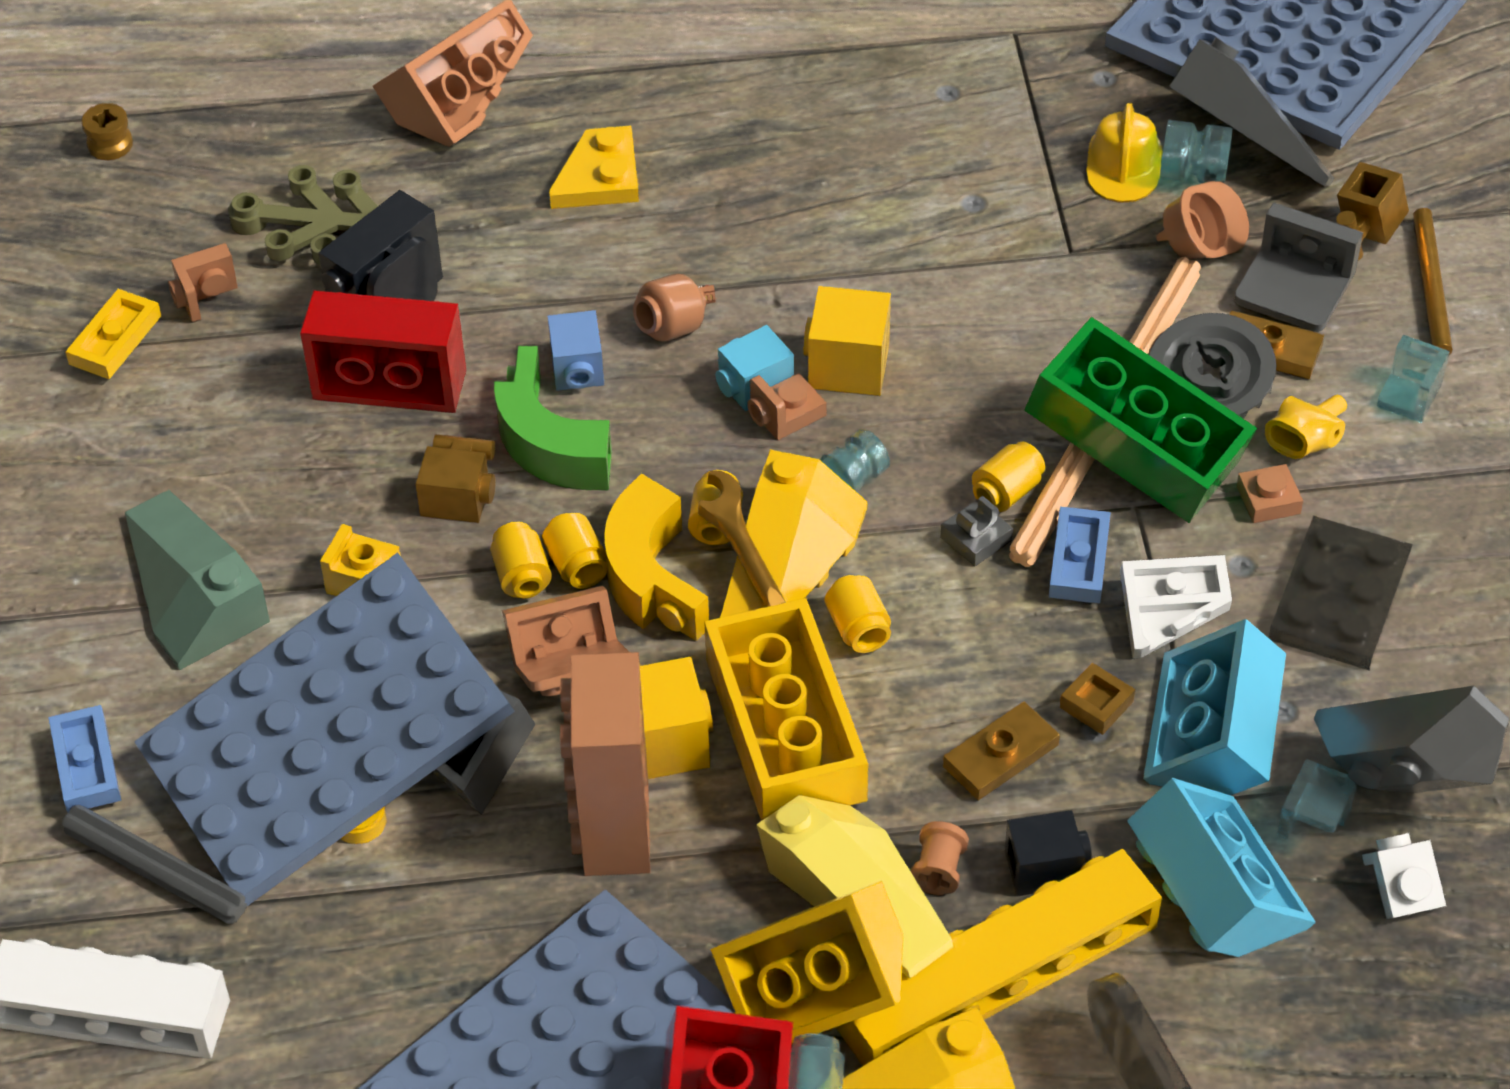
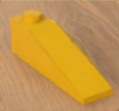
M770 449L755 490L746 528L785 601L791 602L806 598L815 586L820 588L829 577V570L841 555L846 557L853 549L867 511L868 502L821 460ZM738 556L720 618L765 608Z
M976 1007L920 1031L826 1089H1015L1004 1053Z

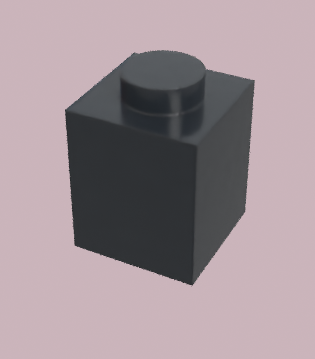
M1072 810L1007 820L1005 855L1017 896L1034 894L1039 887L1049 881L1056 880L1059 882L1079 872L1083 865L1092 859L1088 833L1086 830L1078 831Z

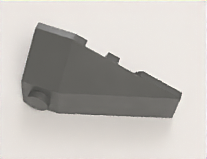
M1215 37L1212 44L1199 39L1169 87L1321 185L1330 186L1335 178L1247 67L1235 60L1239 51Z

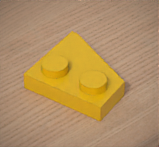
M631 126L585 130L549 190L551 209L639 202Z

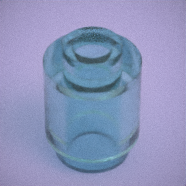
M803 1034L793 1039V1048H791L788 1089H843L845 1057L839 1052L840 1042L833 1037L822 1034Z

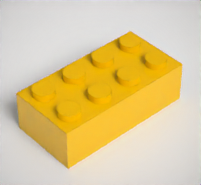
M807 598L704 621L706 661L761 821L798 795L849 806L867 802L868 761Z

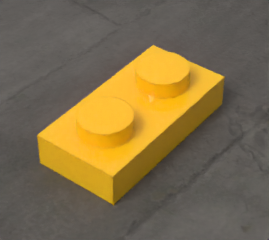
M117 289L65 351L68 364L110 380L161 317L159 303Z

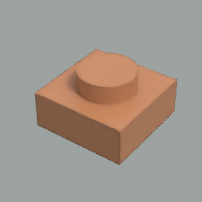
M1286 464L1238 473L1237 489L1253 523L1301 514L1303 499Z

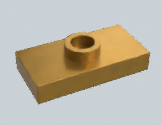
M1230 311L1229 315L1250 322L1266 336L1274 350L1276 371L1306 379L1311 378L1323 346L1324 334Z
M1023 701L943 756V767L979 801L1059 745L1060 734Z

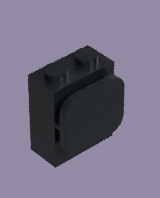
M398 190L318 252L322 270L321 280L325 287V292L434 301L438 291L437 282L443 278L435 212L402 190Z

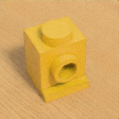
M342 524L320 560L326 593L334 596L339 595L397 552L400 555L399 546L352 532L351 526Z

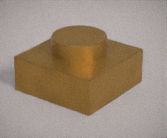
M1092 662L1061 694L1059 708L1103 735L1134 702L1135 689Z

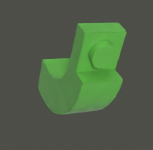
M518 346L516 366H508L507 382H494L499 434L507 452L523 469L548 483L580 490H609L612 458L610 421L569 419L547 410L539 402L541 374L538 346Z

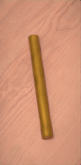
M1419 208L1413 213L1432 349L1435 356L1447 357L1452 353L1453 348L1433 217L1430 209Z

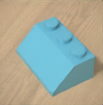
M1247 619L1164 653L1143 777L1150 785L1163 787L1169 780L1175 778L1227 795H1233L1269 781L1286 653Z
M1172 778L1127 820L1138 838L1136 846L1146 860L1155 865L1165 881L1162 884L1164 892L1174 904L1182 908L1192 924L1189 927L1192 937L1203 949L1209 952L1215 951L1240 957L1308 930L1316 923L1234 796Z

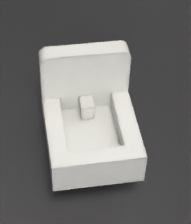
M1409 833L1376 840L1377 852L1362 855L1365 866L1374 865L1387 919L1446 906L1430 840L1411 844Z

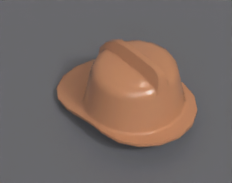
M1211 181L1190 186L1182 191L1179 198L1165 208L1163 213L1164 230L1156 238L1157 241H1169L1173 250L1180 257L1186 256L1192 260L1218 258L1235 253L1244 247L1249 235L1247 212L1240 197L1231 187L1222 182Z

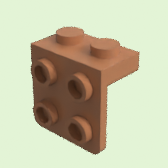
M603 586L502 610L514 670L531 691H540L542 696L560 694V678H571V655L630 653L617 640L607 589Z

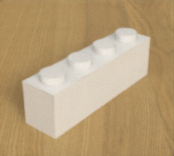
M2 939L0 944V1028L207 1059L212 1058L230 1002L222 970H215L202 963L180 965L160 962L147 955H135L132 958L110 955L91 947H81L78 950L54 947L35 939L25 940L24 942Z

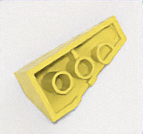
M798 795L757 824L769 873L813 906H818L879 881L883 882L904 934L902 973L907 977L912 978L953 947L950 935L887 832L852 806Z

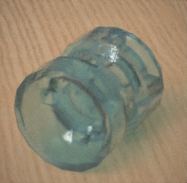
M858 429L847 437L843 448L833 447L820 458L827 467L856 492L863 488L865 479L877 478L890 467V458L883 443L876 435L866 429Z

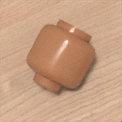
M671 274L649 281L640 287L633 304V315L641 331L656 341H670L691 334L700 328L704 319L706 299L701 288L692 279L684 274Z

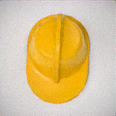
M1126 103L1123 112L1109 114L1101 120L1096 133L1092 136L1088 150L1086 172L1089 185L1098 195L1119 203L1135 202L1147 197L1157 187L1160 178L1162 146L1157 138L1155 125L1148 117L1135 113L1132 103Z

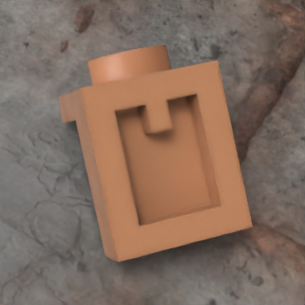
M226 243L171 260L175 280L168 281L171 296L177 309L185 306L192 322L201 320L199 300L238 288L232 255Z
M800 373L772 387L760 375L750 379V400L747 403L749 413L757 425L765 426L777 440L826 416L825 400Z

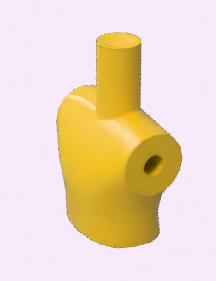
M1333 395L1315 406L1296 397L1289 396L1282 402L1277 416L1265 424V438L1274 450L1292 459H1301L1310 453L1332 448L1339 443L1345 431V422L1337 418V416L1346 411V400L1341 395Z

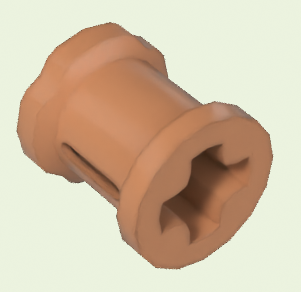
M943 821L927 823L921 828L919 841L923 846L920 859L911 867V873L921 890L928 894L943 895L954 893L958 889L960 875L956 872L959 856L967 850L969 837L963 829L952 823Z

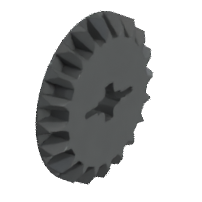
M1223 313L1193 315L1174 323L1159 336L1149 354L1243 419L1252 408H1260L1264 397L1267 394H1271L1273 381L1276 378V358L1266 336L1250 322ZM1202 358L1213 368L1220 367L1221 379L1214 378L1210 373L1203 375Z

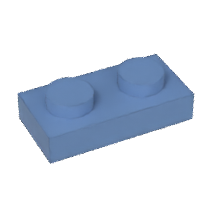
M1060 506L1049 598L1100 603L1111 512Z
M102 705L48 717L67 813H69L74 805H82L89 809L122 801Z

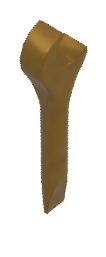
M710 471L707 484L717 487L721 492V496L713 501L700 499L698 505L699 516L718 528L731 543L764 606L769 607L786 603L747 531L741 509V489L738 482L725 472Z

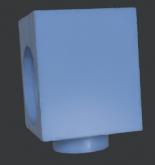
M596 310L547 315L556 391L604 385L602 351Z

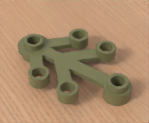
M299 165L292 168L288 173L290 190L295 195L302 196L313 209L264 204L257 195L245 192L236 195L232 199L228 207V214L232 229L242 235H252L260 232L266 227L267 222L304 226L292 233L283 229L273 230L265 237L267 255L272 260H287L293 256L295 251L310 244L313 261L321 265L318 252L336 239L335 236L330 234L337 230H348L378 207V205L363 191L359 173L346 169L337 172L333 177L335 195L341 200H348L358 213L342 212L318 186L315 170L307 165Z

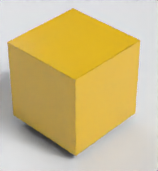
M818 286L812 318L808 317L806 321L803 354L808 356V383L813 389L881 396L890 344L891 293Z
M685 657L640 666L648 779L709 768V732H713L712 715L705 689L700 690L692 658Z

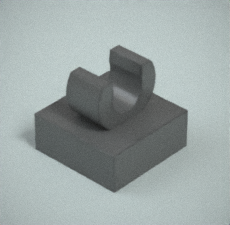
M982 496L942 523L940 538L975 567L1012 541L1013 528L998 516V508Z

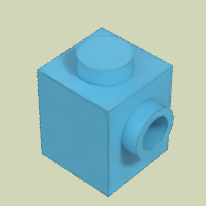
M765 325L743 337L735 338L718 348L719 370L715 373L717 384L726 397L732 396L744 411H747V403L750 400V379L760 375L772 387L794 376V354L769 326Z

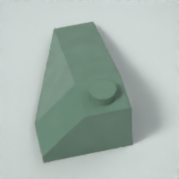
M170 490L125 512L154 637L179 670L270 622L260 580L236 550Z

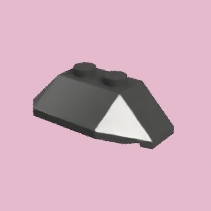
M1474 685L1317 709L1314 716V721L1330 757L1348 772L1349 778L1354 783L1366 789L1405 793H1420L1492 784L1497 773L1504 737L1510 720Z

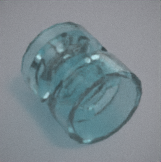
M1168 120L1160 179L1186 182L1191 175H1196L1198 182L1201 184L1211 181L1225 184L1233 128L1207 125L1201 132L1197 131L1194 123Z

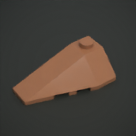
M504 0L372 86L397 125L449 147L481 126L486 117L484 112L490 102L499 95L502 89L500 87L507 73L514 69L533 34L512 1Z

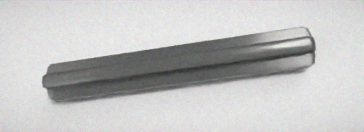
M74 805L69 813L64 815L62 825L64 826L65 834L228 924H234L245 913L247 903H245L246 897L242 893L82 805Z

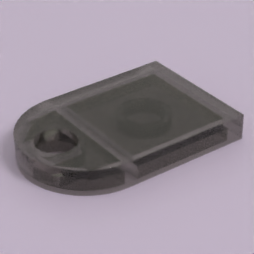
M1112 973L1091 981L1087 990L1091 1022L1100 1048L1122 1089H1192L1130 983L1119 973Z

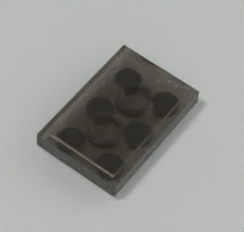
M1313 516L1272 621L1268 638L1276 643L1370 670L1408 564L1413 544Z

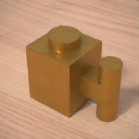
M1359 162L1337 194L1341 212L1336 217L1337 224L1363 232L1362 241L1366 238L1387 244L1409 212L1402 174L1367 163ZM1362 245L1360 247L1358 261L1363 257Z
M435 434L432 447H426L415 483L421 517L473 523L480 522L484 504H491L495 494V475L488 474L487 460H493L495 441Z

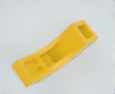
M641 473L617 498L606 521L604 536L609 587L618 606L642 629L655 617H658L670 630L681 631L697 641L705 634L704 621L709 620L708 596L665 570L655 560L658 553L682 531L681 497Z

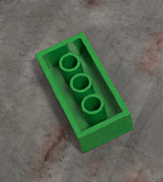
M1092 316L1041 372L1024 409L1025 412L1188 523L1192 521L1239 463L1257 430V427Z

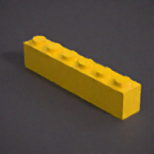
M1124 849L1105 858L1103 856L1095 857L1083 865L1079 872L1059 882L1053 880L1043 884L1035 891L1033 896L1014 906L1004 905L997 908L985 921L966 931L956 930L949 933L953 943V947L912 978L902 973L901 1002L899 1004L842 1024L836 1028L864 1066L920 1031L977 1007L985 1020L1157 928L1162 896Z

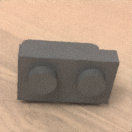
M1273 202L1266 214L1261 249L1235 292V303L1241 307L1314 332L1324 330L1356 273L1363 232Z

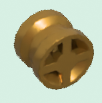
M112 103L98 104L89 108L82 116V127L87 135L88 151L93 157L106 161L116 160L130 152L133 146L131 132L127 128V113L121 106Z

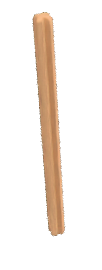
M1185 256L1176 261L1129 341L1148 355L1159 336L1172 326L1199 279L1201 265L1197 260L1191 261ZM1071 442L1010 545L1011 552L1009 558L1014 563H1020L1024 567H1030L1035 564L1058 524L1060 506L1067 507L1094 461L1093 457Z

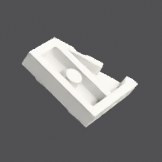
M1225 555L1122 561L1120 575L1132 659H1141L1230 610L1232 597Z

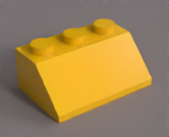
M882 881L758 928L711 949L736 1014L793 1021L792 1043L895 1006L901 1002L904 934Z

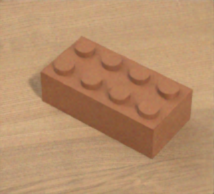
M639 652L571 655V678H560L561 711L564 712V724H560L561 757L564 758L565 791H567L569 824L571 823L572 855L582 854L584 876L650 873L649 785Z

